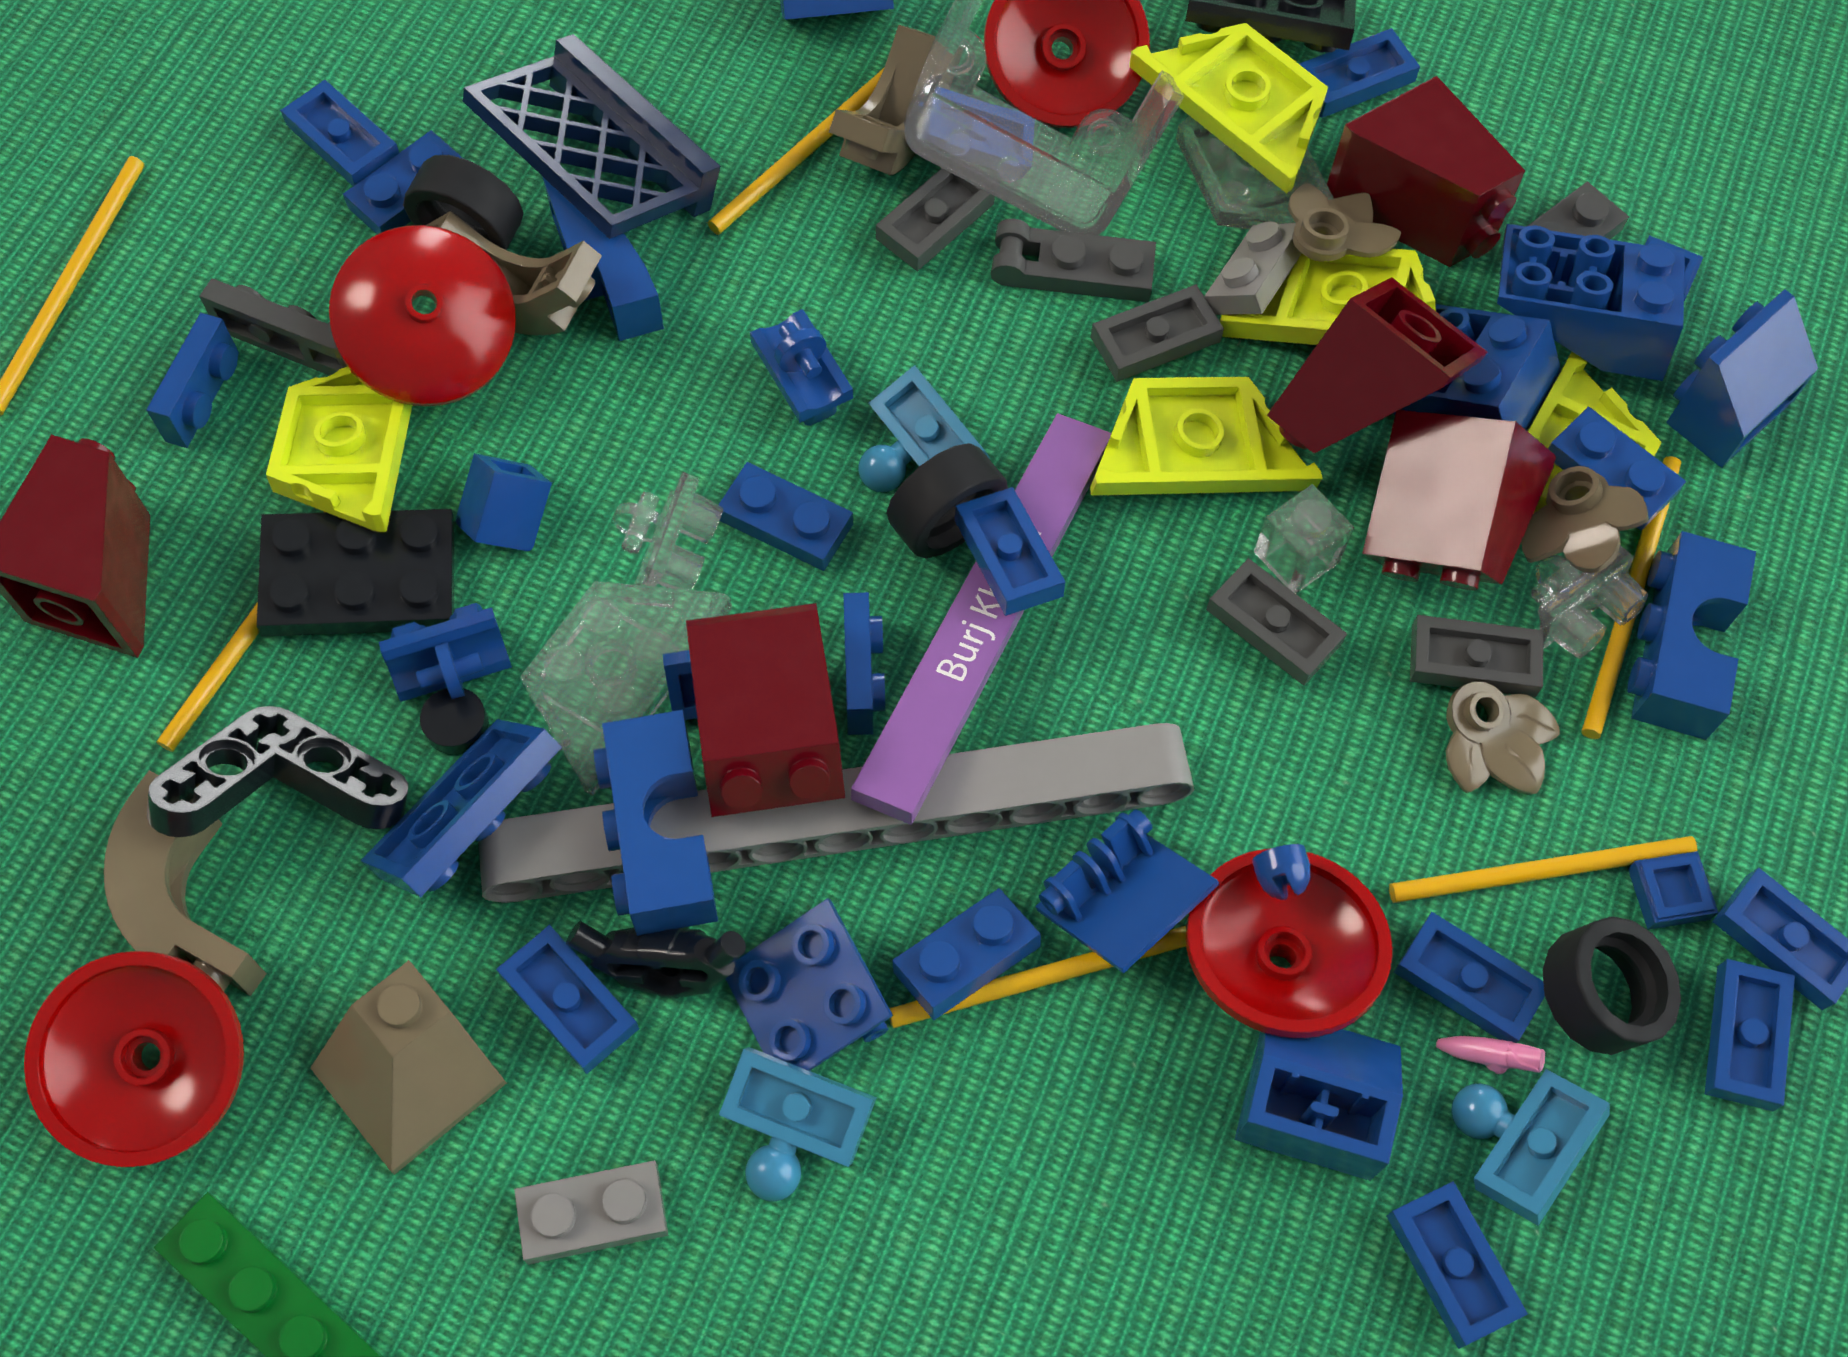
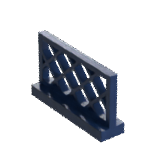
M574 34L556 40L553 57L464 87L462 101L609 239L682 208L692 217L711 210L721 166ZM550 80L549 86L556 92L531 86ZM501 98L520 102L521 109L517 110L498 106L491 100ZM528 104L562 111L561 119L527 112ZM568 113L582 115L592 125L567 120ZM524 129L558 136L557 144L532 139L524 132ZM564 138L598 144V151L593 152L564 146ZM605 146L619 149L629 159L604 154ZM560 163L595 170L594 178L570 174ZM601 171L635 178L634 187L600 180ZM642 180L655 182L666 193L641 188ZM603 198L632 204V207L613 215L597 199Z

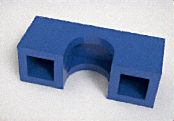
M1682 531L1667 552L1660 550L1657 552L1651 564L1647 585L1655 588L1653 604L1649 603L1646 606L1637 633L1638 639L1645 641L1643 657L1636 659L1627 685V692L1635 695L1631 719L1706 740L1729 716L1739 659L1716 653L1704 646L1697 638L1693 626H1704L1725 632L1748 605L1756 551Z
M683 710L602 723L605 748L594 749L593 753L600 789H612L614 809L602 811L609 852L616 850L621 852L624 873L611 875L618 916L630 914L637 936L717 922L718 915L703 835L673 839L661 836L650 828L654 815L661 807L675 800L698 796Z

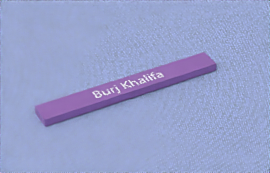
M1058 413L1015 489L1052 557L1094 479L1111 433ZM977 562L973 565L851 787L852 801L910 825L913 824L1024 612L1022 610L1007 616L1004 615Z

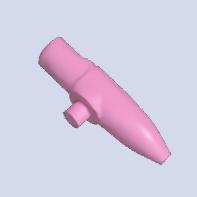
M1453 1036L1437 1039L1436 1047L1441 1051L1462 1060L1483 1064L1496 1074H1503L1509 1068L1540 1073L1545 1063L1544 1049L1513 1043L1512 1041L1475 1036Z

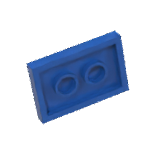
M497 719L361 859V862L379 879L416 896L422 897L427 890L429 892L437 890L456 872L459 865L458 857L474 841H481L487 838L501 825L506 815L503 810L520 792H527L533 789L548 775L551 769L549 761L558 753L562 746L544 728Z

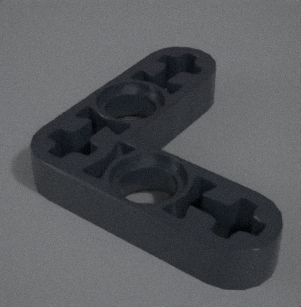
M263 706L246 712L157 776L149 786L147 804L148 822L157 832L170 837L182 838L193 836L204 831L274 777L357 825L368 829H385L394 826L404 816L408 782L397 770L295 713L281 707ZM317 761L329 762L336 765L339 769L329 773L311 770L306 765ZM228 764L239 767L243 772L230 776L219 775L212 772L209 768L214 765Z

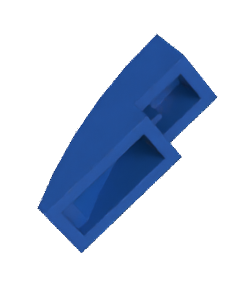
M543 177L550 211L563 250L584 240L602 255L591 275L595 279V285L585 300L604 296L619 341L664 329L659 295L645 264L623 233L609 239Z

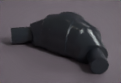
M579 921L574 926L566 940L568 946L591 959V966L617 980L621 986L668 999L709 994L715 985L733 973L735 968L734 961L743 955L746 949L744 939L734 931H728L718 939L706 935L700 929H689V927L664 930L637 936L634 927L614 930L604 935L582 921Z

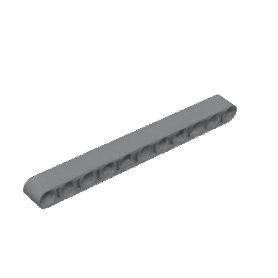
M1162 723L949 754L912 825L851 800V787L862 767L842 770L845 789L844 799L711 817L707 789L699 790L696 797L675 800L661 807L654 815L650 828L661 836L673 839L703 835L710 872H718L1160 806L1188 797L1193 793L1194 785L1180 727L1175 724ZM614 803L504 819L490 836L478 841L482 896L486 900L494 902H516L612 887L611 875L624 872L620 850L610 852L608 850L602 811L613 810Z

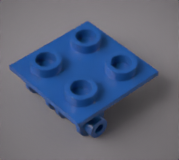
M1134 809L1129 815L1121 812L1115 817V822L1101 834L1104 843L1096 838H1092L1087 842V848L1091 857L1082 851H1077L1072 856V861L1054 877H1048L1044 881L1045 890L1039 894L1041 902L1035 906L1038 912L1122 973H1125L1220 885L1217 879L1147 835L1153 829L1152 824L1137 809Z
M829 898L734 961L735 968L733 973L725 978L763 1053L809 1071L861 1037L864 1042H870L882 1036L889 1029L885 1021L893 1016Z

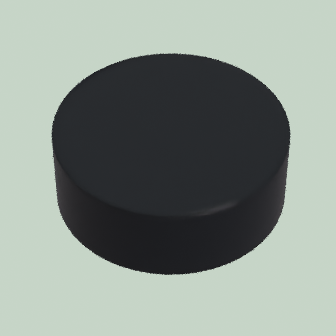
M445 688L430 696L423 705L420 713L422 731L430 745L439 752L450 755L463 754L488 729L489 722L486 710L479 697L472 691L464 688L465 696L452 699L448 689Z

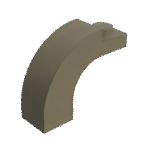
M898 25L882 75L867 102L856 111L838 109L835 111L829 132L844 138L839 156L888 175L900 172L912 160L920 148L917 147L922 98L930 87L948 92L964 47L920 30Z
M451 211L426 225L447 229L468 238L480 246L496 262L508 281L513 295L516 313L515 333L551 335L565 331L578 306L588 297L595 285V279L591 275L602 255L584 240L554 256L530 258L512 253L495 245Z
M149 770L123 805L108 839L104 861V886L112 917L121 934L136 951H150L178 957L203 970L223 991L230 984L251 996L267 973L248 953L192 922L186 906V884L190 871L199 855L222 826V822L218 819L204 831L182 838L170 837L157 832L148 822L147 804L149 786L159 775Z

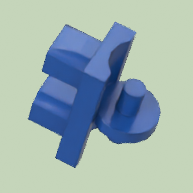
M803 309L794 312L778 325L769 328H758L750 332L753 347L800 423L804 422L805 425L809 426L833 416L837 411L838 405L853 399V388L826 347L827 344L819 330L815 329Z
M473 603L455 609L449 618L450 620L426 628L425 625H419L416 622L398 626L392 629L390 639L379 642L382 657L388 667L400 702L444 688L448 689L452 699L465 696L463 682L512 667L492 607L483 610L479 604Z

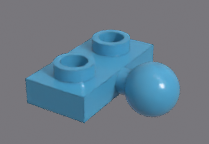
M915 365L868 403L898 440L891 446L884 444L875 445L866 450L860 458L858 465L860 479L866 487L873 491L889 492L896 489L905 478L906 464L912 459L918 466H921L936 454L956 445L973 444L979 447L990 459L986 451Z
M747 1047L743 1049L719 1115L772 1136L768 1145L760 1147L750 1156L746 1165L745 1176L750 1190L757 1197L766 1201H779L789 1197L799 1185L801 1165L795 1155L798 1147L847 1167L853 1163L877 1097Z
M1545 1069L1516 1115L1508 1111L1507 1103L1498 1090L1481 1083L1470 1084L1462 1088L1456 1094L1452 1103L1453 1120L1459 1130L1465 1135L1475 1139H1488L1494 1136L1500 1138L1474 1177L1475 1189L1537 1226L1543 1220L1610 1114V1103Z

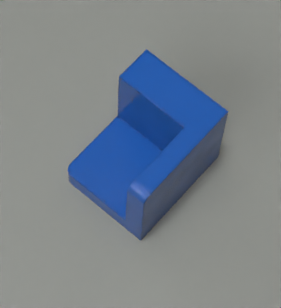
M474 453L458 508L456 524L474 542L530 551L534 547L552 483L529 464Z

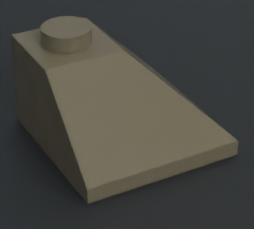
M409 960L350 1006L311 1066V1070L394 1175L507 1084L453 1013Z

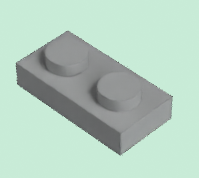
M1269 221L1252 225L1204 296L1215 315L1263 314L1302 254L1295 247L1292 240L1296 223L1277 224L1276 222Z
M655 1160L514 1189L523 1260L528 1265L669 1236L659 1170Z

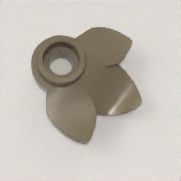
M1304 183L1293 192L1289 200L1288 210L1296 223L1292 234L1293 243L1302 254L1314 261H1333L1342 258L1346 254L1369 258L1389 252L1399 241L1400 230L1388 225L1373 223V207L1368 193L1328 200L1315 186L1310 183Z
M1575 466L1559 472L1550 482L1546 497L1547 505L1533 514L1522 538V550L1527 561L1530 563L1563 552L1566 560L1576 569L1587 573L1600 572L1609 566L1618 555L1620 531L1630 530L1648 522L1647 505L1644 498L1633 488L1609 486L1603 476L1588 467Z
M1474 681L1458 688L1448 703L1446 717L1453 734L1445 752L1448 769L1460 788L1465 793L1472 792L1486 782L1491 775L1500 783L1517 792L1528 795L1537 793L1541 788L1545 774V759L1540 744L1549 742L1560 735L1558 723L1550 710L1527 694L1504 696L1497 687L1487 682ZM1477 702L1484 707L1487 714V722L1482 721L1476 713Z

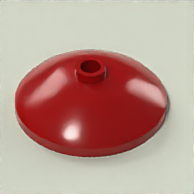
M994 0L987 16L983 39L988 72L1002 97L1025 117L1043 125L1059 128H1075L1093 124L1119 109L1130 98L1142 79L1140 75L1129 67L1131 51L1147 45L1150 49L1148 21L1140 0ZM1055 42L1065 43L1070 49V57L1067 59L1055 57L1052 52V44Z
M424 225L403 226L384 231L368 239L356 248L341 266L335 278L329 301L330 328L334 343L344 363L368 388L379 395L399 403L413 406H440L471 396L482 389L499 372L513 343L516 325L515 304L510 286L503 272L480 246L458 233L443 228ZM420 296H426L435 302L436 308L429 314H421L413 308L412 302Z
M1268 849L1248 852L1225 862L1210 874L1218 880L1220 885L1189 912L1186 924V948L1189 961L1197 980L1207 995L1223 1011L1237 1021L1263 1033L1280 1037L1310 1038L1323 1036L1341 1030L1362 1017L1378 999L1388 979L1392 963V938L1389 925L1382 908L1369 889L1357 877L1337 863L1322 856L1306 852L1310 863L1311 876L1308 886L1303 893L1297 895L1291 886L1288 885L1287 899L1280 900L1270 897L1263 891L1257 880L1252 859L1256 855ZM1274 956L1283 957L1290 963L1291 967H1278L1271 962L1270 958Z
M130 951L104 956L87 963L68 975L53 989L38 1010L31 1025L25 1048L24 1072L27 1092L31 1104L46 1130L60 1144L76 1155L108 1166L137 1167L150 1165L180 1155L203 1140L222 1120L231 1106L241 1080L244 1061L243 1036L236 1011L222 988L203 970L190 962L168 954L150 951ZM149 1043L156 1045L160 1051V1061L153 1069L145 1066L142 1061V1051Z

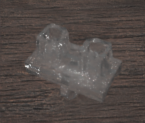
M682 472L675 490L670 491L661 515L655 511L659 498L650 492H643L638 504L622 503L617 506L613 516V523L617 529L626 534L621 547L629 553L637 554L643 541L650 542L633 589L650 596L657 584L688 594L695 586L705 557L675 545L679 533L708 544L714 535L724 509L704 496L695 493L699 478Z
M1620 545L1618 555L1614 561L1605 569L1596 573L1580 571L1568 560L1556 554L1539 561L1535 568L1539 585L1531 590L1533 599L1541 604L1538 609L1541 622L1540 626L1536 629L1543 630V650L1555 641L1578 659H1581L1597 646L1607 628L1591 614L1592 612L1600 608L1619 625H1625L1641 612L1648 593L1635 579L1627 574L1634 558L1633 555Z

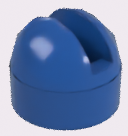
M1289 844L1274 847L1259 853L1252 859L1257 880L1263 891L1270 897L1280 900L1287 899L1288 885L1291 886L1297 895H1300L1305 891L1311 880L1310 863L1304 845Z

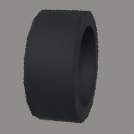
M434 155L424 161L406 191L403 203L404 209L414 225L426 226L451 211L484 238L507 250L516 234L524 214L519 199L503 181L483 167L452 155Z
M970 443L956 445L936 454L919 466L893 495L886 514L890 525L915 556L925 559L940 556L965 542L955 522V505L1008 489L1007 481L979 447Z
M1614 916L1594 921L1562 934L1548 949L1542 970L1544 995L1557 1023L1570 1039L1587 1050L1613 1055L1663 1038L1676 1023L1681 1003L1678 974L1669 953L1654 934L1635 921ZM1594 949H1598L1610 957L1624 974L1630 989L1632 1005L1628 1024L1614 1016L1598 996L1592 981L1591 959Z

